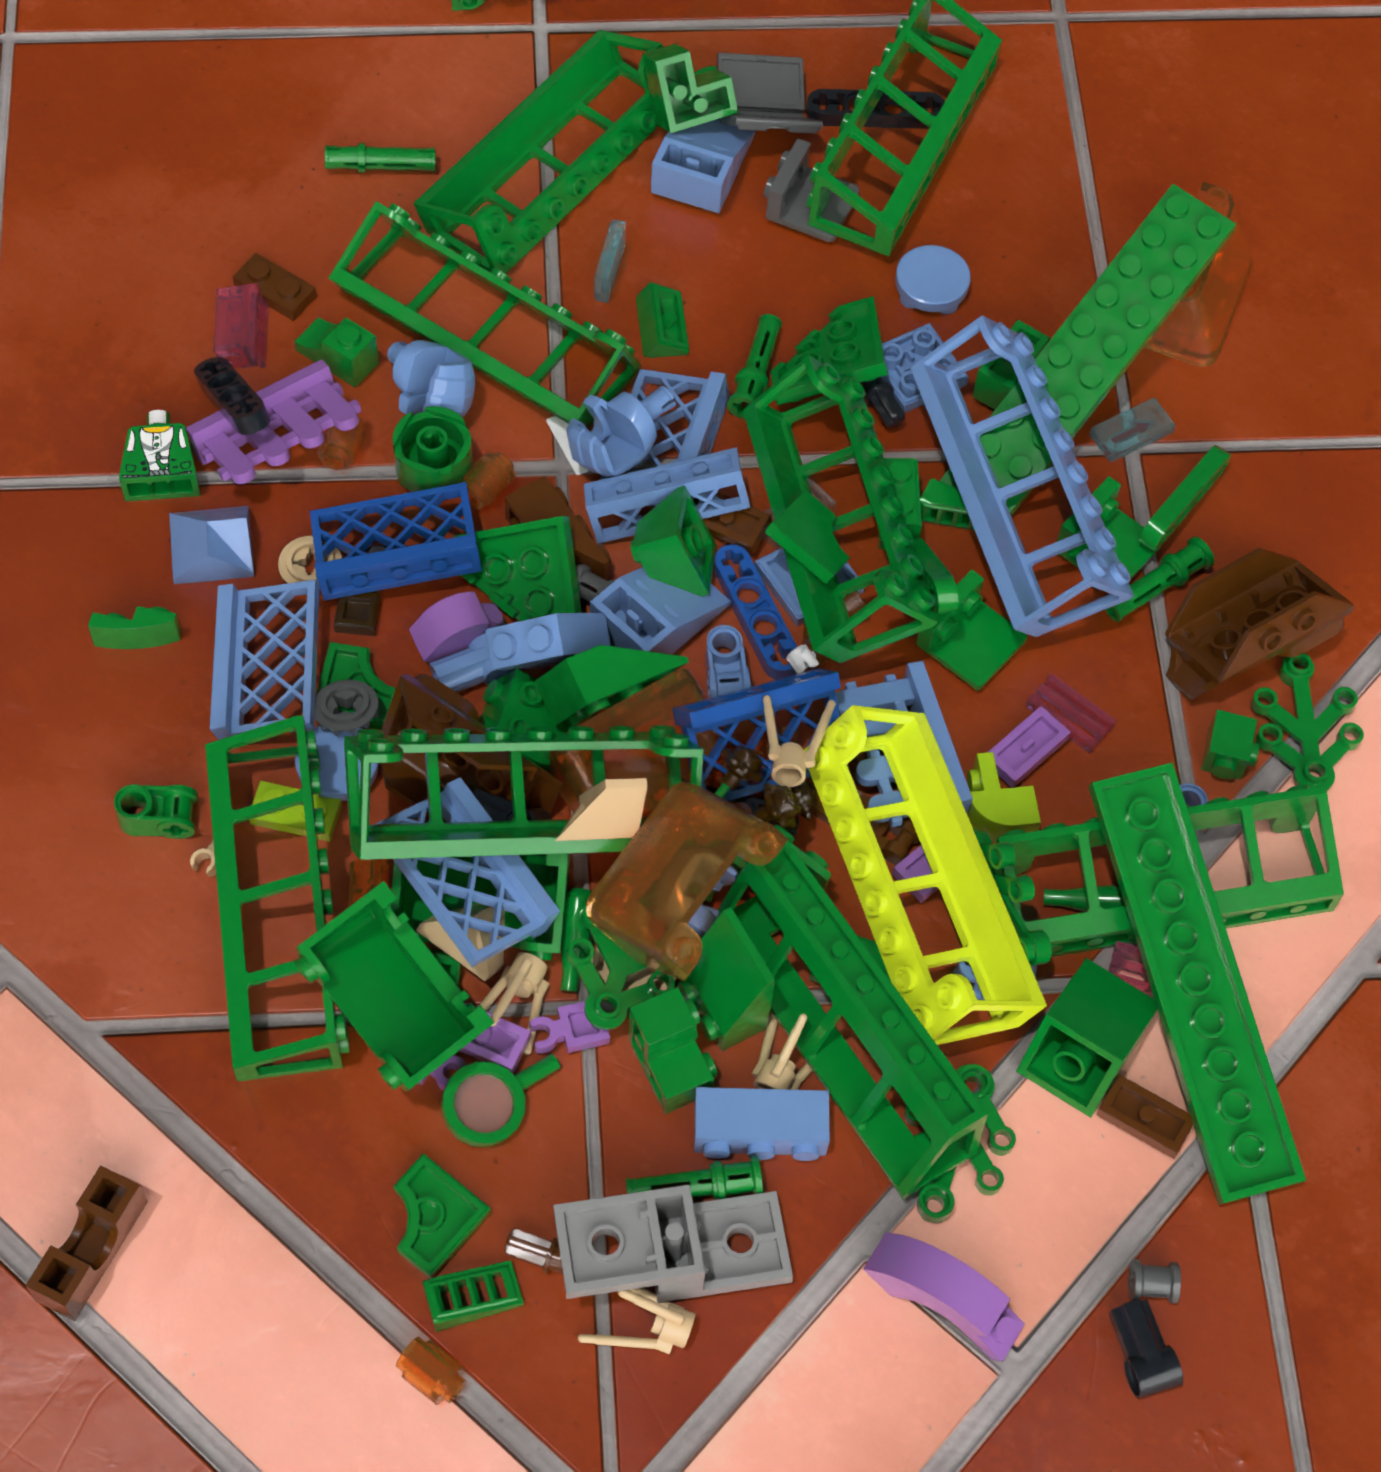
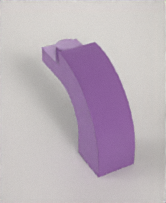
M886 1232L863 1268L890 1296L915 1301L950 1320L992 1360L1003 1362L1025 1325L1007 1306L1010 1298L987 1278L952 1255L915 1238Z

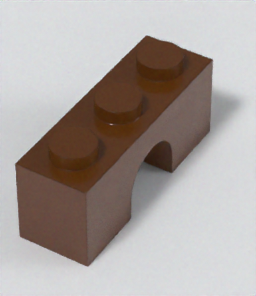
M100 1165L76 1203L79 1214L70 1236L59 1249L50 1245L25 1285L36 1302L73 1321L77 1319L148 1203L139 1184Z

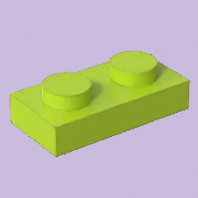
M260 780L252 805L291 794L300 789ZM313 795L315 809L323 808L325 834H319L318 839L331 842L342 808L341 798L333 799ZM297 805L249 820L251 825L307 837L303 805Z

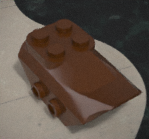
M1257 548L1192 585L1165 632L1171 644V658L1166 676L1190 700H1193L1219 684L1276 655L1290 658L1297 657L1330 639L1343 629L1344 617L1352 613L1355 605L1297 559Z
M405 674L400 675L382 731H384V736L401 735L402 729L415 728L426 730L427 735H443V731L446 728H463L470 730V734H486L487 728L479 723L478 712L472 703L434 677L427 674H419L415 677ZM509 751L438 752L440 792L444 790L447 783L461 777L472 793L475 789H482L512 800ZM403 753V760L380 763L387 790L411 806L428 799L425 753ZM521 753L525 805L542 808L550 814L561 791L563 782Z

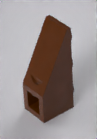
M543 476L505 497V518L510 525L559 516L569 517L575 565L586 564L592 568V573L609 581L611 558L603 544H596L585 520L582 516H575L568 507V500L564 492L558 486L554 488L548 479Z

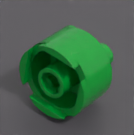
M431 406L424 407V412L415 415L410 412L401 418L394 429L392 437L395 470L401 486L410 492L468 482L473 471L472 439L465 421L458 413L444 407Z

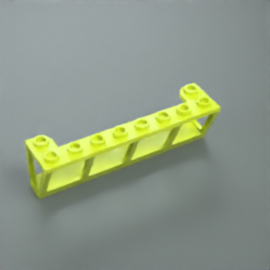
M852 705L826 729L816 753L815 766L808 769L892 984L937 1045L1020 1027L1044 1009L1047 1004L925 713ZM864 720L897 724L883 735L867 737ZM880 749L884 752L903 802L864 809L847 764L860 752ZM908 815L911 818L933 874L893 881L869 821ZM937 887L941 892L963 948L923 956L898 894ZM962 961L968 962L984 1000H977L972 985L963 975L947 974L934 983L928 969ZM972 1011H989L992 1018L987 1021L950 1028Z

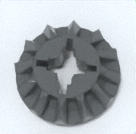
M356 680L333 682L321 689L315 696V720L318 722L321 730L330 729L335 736L339 735L342 731H348L354 735L357 728L369 729L370 720L378 717V697L375 691L363 682ZM338 705L347 709L353 706L354 713L343 711L339 714Z

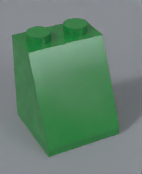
M1086 958L1045 1015L1016 1072L1091 1118L1158 1009L1155 999Z

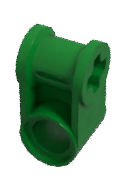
M126 785L116 793L114 798L118 825L124 833L135 837L189 838L195 833L192 812L193 805L198 801V792L185 785ZM132 807L144 808L137 814L126 813Z

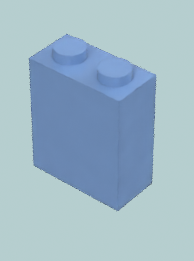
M555 613L485 629L492 670L550 667L558 665L566 658L596 646H611L605 613Z

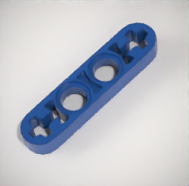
M730 544L721 547L715 555V576L726 597L731 600L730 605L763 670L774 680L795 675L796 672L789 662L788 665H783L780 661L774 662V645L778 644L777 651L782 659H786L788 654L797 648V645L749 553L739 545ZM726 560H731L733 564L739 563L738 575L740 578L735 580L736 573L732 566H725ZM743 589H752L757 592L759 599L753 603H745L738 598L737 594ZM759 621H769L775 626L776 630L770 635H761L756 632L754 625Z

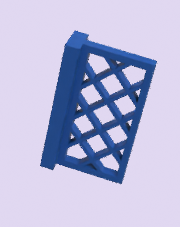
M466 482L310 511L316 558L315 571L324 601L482 571ZM461 497V503L452 513L439 507L444 500ZM417 506L422 510L412 521L400 515L405 507ZM378 513L383 517L373 528L360 522L367 514ZM431 514L444 520L435 532L421 526ZM338 520L344 523L334 535L321 529V523ZM392 521L405 528L395 540L382 533ZM453 526L467 533L466 536L450 539L444 538ZM352 529L365 535L355 547L342 541ZM414 533L427 539L423 544L404 545ZM375 540L387 546L384 551L365 553V550ZM335 548L348 554L345 558L325 562V558Z
M818 668L672 708L675 725L681 726L683 734L688 735L689 740L698 745L696 733L710 730L719 736L709 756L707 757L703 754V761L705 763L702 767L700 808H704L714 795V793L707 795L705 780L711 769L715 768L722 774L728 771L716 763L722 749L726 746L727 742L736 748L739 745H743L731 737L738 723L748 720L757 726L744 748L754 751L764 732L767 733L763 697L765 695L771 697L774 715L776 711L784 709L793 716L783 735L781 736L777 733L778 743L782 745L783 743L790 742L801 722L816 731L818 725L805 717L806 712L815 700L823 698L825 708L829 700H834L836 703L827 728L840 717L835 693L836 689L841 688L839 673ZM800 705L797 711L792 708L793 706ZM763 715L760 721L755 718L757 716ZM726 725L723 731L718 728ZM812 735L811 739L809 740L807 746L810 744V742H811V740H812V738H813V735ZM687 757L689 769H691V757ZM760 757L764 766L761 771L764 777L762 782L747 783L741 780L740 786L735 789L730 788L719 803L764 791V784L766 783L777 784L772 777H769L772 773L773 761L770 759L766 761ZM806 768V778H809L811 775L809 769Z

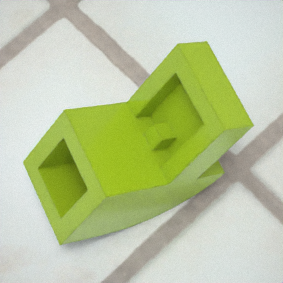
M977 753L973 769L967 771V784L973 798L967 816L972 828L978 831H985L993 842H996L998 837L1012 830L1038 831L1041 820L1034 786L1001 789L994 753Z

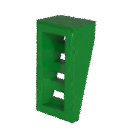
M931 478L920 498L922 522L974 530L959 489Z
M511 1260L422 1281L435 1332L524 1306ZM502 1276L508 1296L501 1299L498 1297L493 1278ZM482 1281L485 1283L490 1300L483 1303L480 1301L476 1283ZM467 1286L472 1305L463 1307L458 1289ZM449 1292L454 1309L445 1311L441 1294Z

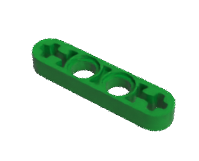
M1214 445L1152 516L1143 529L1138 541L1156 552L1218 480L1227 467L1232 455Z
M923 538L914 539L912 544L917 559L924 568L923 578L928 591L934 598L935 604L933 608L935 613L957 611L959 600L954 577Z

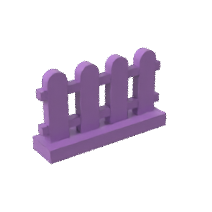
M321 359L256 392L263 400L270 417V423L261 431L248 435L239 434L220 411L185 429L195 455L202 465L215 460L221 467L217 471L224 482L231 478L237 484H244L250 482L256 476L254 466L264 461L271 466H280L288 462L291 457L289 448L299 443L305 448L320 446L325 441L324 430L332 426L341 431L355 428L359 423L357 413L361 412V408L355 399L348 403L341 396L344 394L341 385L338 382L334 383L329 366ZM317 408L323 416L314 420L307 412ZM283 425L290 433L279 437L273 430ZM249 442L255 450L245 455L239 447Z

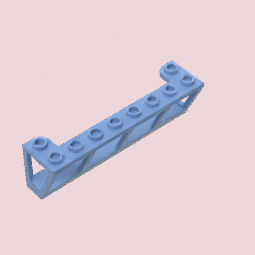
M982 315L910 368L1013 628L1016 631L1038 637L1125 602L1134 597V594L1128 583L1131 580L1129 571L1119 561L1115 552V538L1104 526L1101 519V505L1090 493L1087 486L1088 474L1084 467L1076 460L1072 450L1075 446L1074 441L1060 422V408L1055 400L1049 396L1045 386L1047 384L1046 375L1036 365L1033 358V344L1025 334L1017 333L1007 328L1002 322L997 323ZM980 331L990 347L948 366L938 363V361ZM1002 357L1011 362L1027 402L974 424L957 384L956 377ZM1032 413L1054 466L1000 488L980 441V436L983 433ZM1059 477L1081 532L1026 554L1006 505V500ZM1086 543L1089 550L1085 549L1076 556L1083 580L1046 603L1034 574L1033 566L1036 563ZM1094 587L1110 593L1057 616H1051V611L1087 588Z

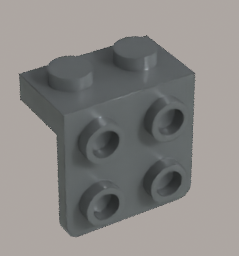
M797 138L791 151L785 150L778 165L779 172L777 176H770L766 183L763 194L765 198H768L766 219L826 242H833L837 236L808 225L810 209L806 208V203L814 187V184L810 183L813 169L808 167L811 143ZM836 178L859 195V187L857 185ZM831 191L828 204L821 217L843 226L853 207Z

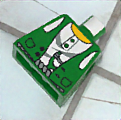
M150 411L147 414V425L132 426L128 429L119 473V481L125 502L200 496L199 483L185 425L181 423L171 424V417L167 411Z

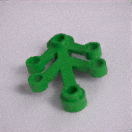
M1305 653L1297 657H1285L1279 668V676L1284 684L1292 687L1296 718L1277 703L1278 696L1274 690L1267 687L1257 689L1251 699V707L1254 712L1267 716L1274 723H1266L1260 727L1256 735V743H1260L1261 749L1271 751L1294 770L1293 778L1296 786L1308 785L1311 788L1325 785L1326 791H1328L1335 781L1333 767L1348 751L1358 748L1364 737V732L1355 723L1343 724L1336 735V742L1321 756L1318 741L1343 715L1350 714L1358 702V696L1351 688H1338L1330 700V705L1315 719L1309 681L1315 669L1314 663ZM1293 664H1298L1304 669H1298ZM1258 698H1266L1270 705L1262 704ZM1338 698H1346L1350 704H1342ZM1282 729L1300 742L1302 754L1282 740ZM1269 733L1273 735L1276 740L1269 741L1264 737L1263 734ZM1344 733L1352 734L1356 740H1348ZM1309 770L1316 771L1321 777L1311 775Z
M973 828L1030 966L1049 962L1052 947L1048 935L1041 929L1029 931L1012 901L1015 903L1030 901L1034 898L1035 887L1031 877L1028 875L1012 877L995 874L992 867L998 870L1014 865V849L1009 842L992 844L990 836L985 831H978Z
M645 878L636 880L627 891L625 901L630 914L618 946L605 922L608 911L603 903L596 900L589 901L584 905L579 914L581 924L589 929L609 969L604 985L591 961L594 956V946L585 938L573 940L566 950L567 961L576 968L589 994L584 1003L585 1016L590 1024L598 1029L613 1030L619 1027L626 1019L627 1011L630 1007L674 989L675 980L668 971L657 970L650 976L647 983L621 992L626 977L657 965L654 963V959L667 937L666 935L660 944L635 954L647 916L656 911L657 895L660 887L653 880ZM640 889L648 890L652 894L653 899L643 898L640 894ZM595 910L599 914L600 920H591L587 915V911ZM576 947L584 949L587 957L578 958L574 954L573 949ZM660 979L664 981L667 990L657 989L654 985V980ZM600 1002H609L613 1006L614 1012H604Z
M966 1064L959 1067L956 1071L965 1083L974 1082L979 1086V1091L973 1093V1095L988 1114L985 1126L990 1133L987 1140L990 1151L999 1156L1009 1154L1015 1145L1016 1136L1011 1128L1005 1126L990 1099L995 1088L992 1075L987 1069L977 1064ZM906 1105L904 1109L906 1122L911 1126L921 1127ZM923 1131V1132H921V1133H919V1134L914 1135V1137H915V1138L918 1137L919 1135H921V1134L924 1133L925 1131ZM996 1135H1004L1009 1140V1145L999 1146L995 1142L994 1137ZM980 1142L977 1154L970 1158L969 1161L977 1174L975 1179L977 1190L984 1195L991 1196L999 1192L1004 1177L1001 1170L993 1166ZM956 1167L921 1190L917 1200V1210L924 1220L931 1223H940L950 1216L955 1201L953 1193L949 1189ZM986 1174L994 1176L997 1184L992 1187L985 1185L982 1181V1176ZM930 1200H936L941 1204L942 1210L940 1212H932L927 1208L926 1203Z

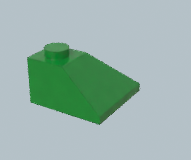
M681 486L637 522L634 540L630 544L631 553L636 563L642 564L649 578L701 597L709 595L717 545L687 488Z

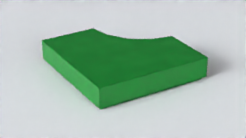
M807 490L789 505L765 531L769 537L825 584L850 559L840 548L833 535L832 523L836 515Z
M330 642L317 693L325 686L341 680H356L369 685L375 691L379 702L378 717L370 720L369 728L382 730L396 688L386 685L374 674L370 665V648ZM338 705L339 714L343 711L354 713L353 706L347 709Z
M424 1153L393 1186L395 1193L405 1204L408 1215L406 1233L397 1246V1252L429 1279L434 1278L491 1214L489 1206Z

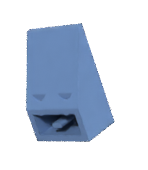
M719 119L674 133L668 132L652 162L651 193L720 214L755 136V130H738L737 127L722 124Z
M641 567L619 577L591 600L590 613H605L611 646L672 655L731 604V600L712 584L710 585L709 595L701 597L649 578L645 569Z

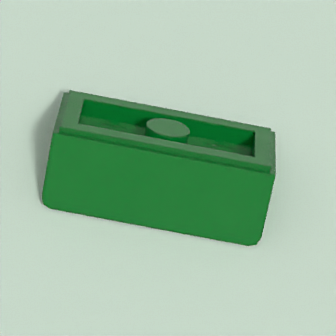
M649 282L636 297L643 356L655 358L687 355L689 353L681 291Z

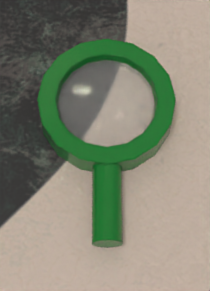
M551 1053L516 1075H513L509 1069L494 1062H475L463 1066L450 1077L441 1095V1115L446 1127L457 1140L472 1147H491L504 1142L518 1129L525 1114V1094L523 1090L560 1069L559 1061Z

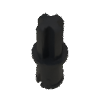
M882 376L869 382H860L866 393L865 401L868 405L874 406L885 426H893L894 428L900 426V422L905 419V413L893 395L894 388L892 385L885 382Z

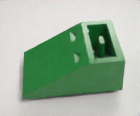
M599 645L566 658L534 682L554 725L557 726L570 720L571 725L576 726L593 718L594 714L604 709L606 712L612 711L628 703V700L636 696L643 698L660 690L662 685L679 677L676 671L689 663V660L686 656Z

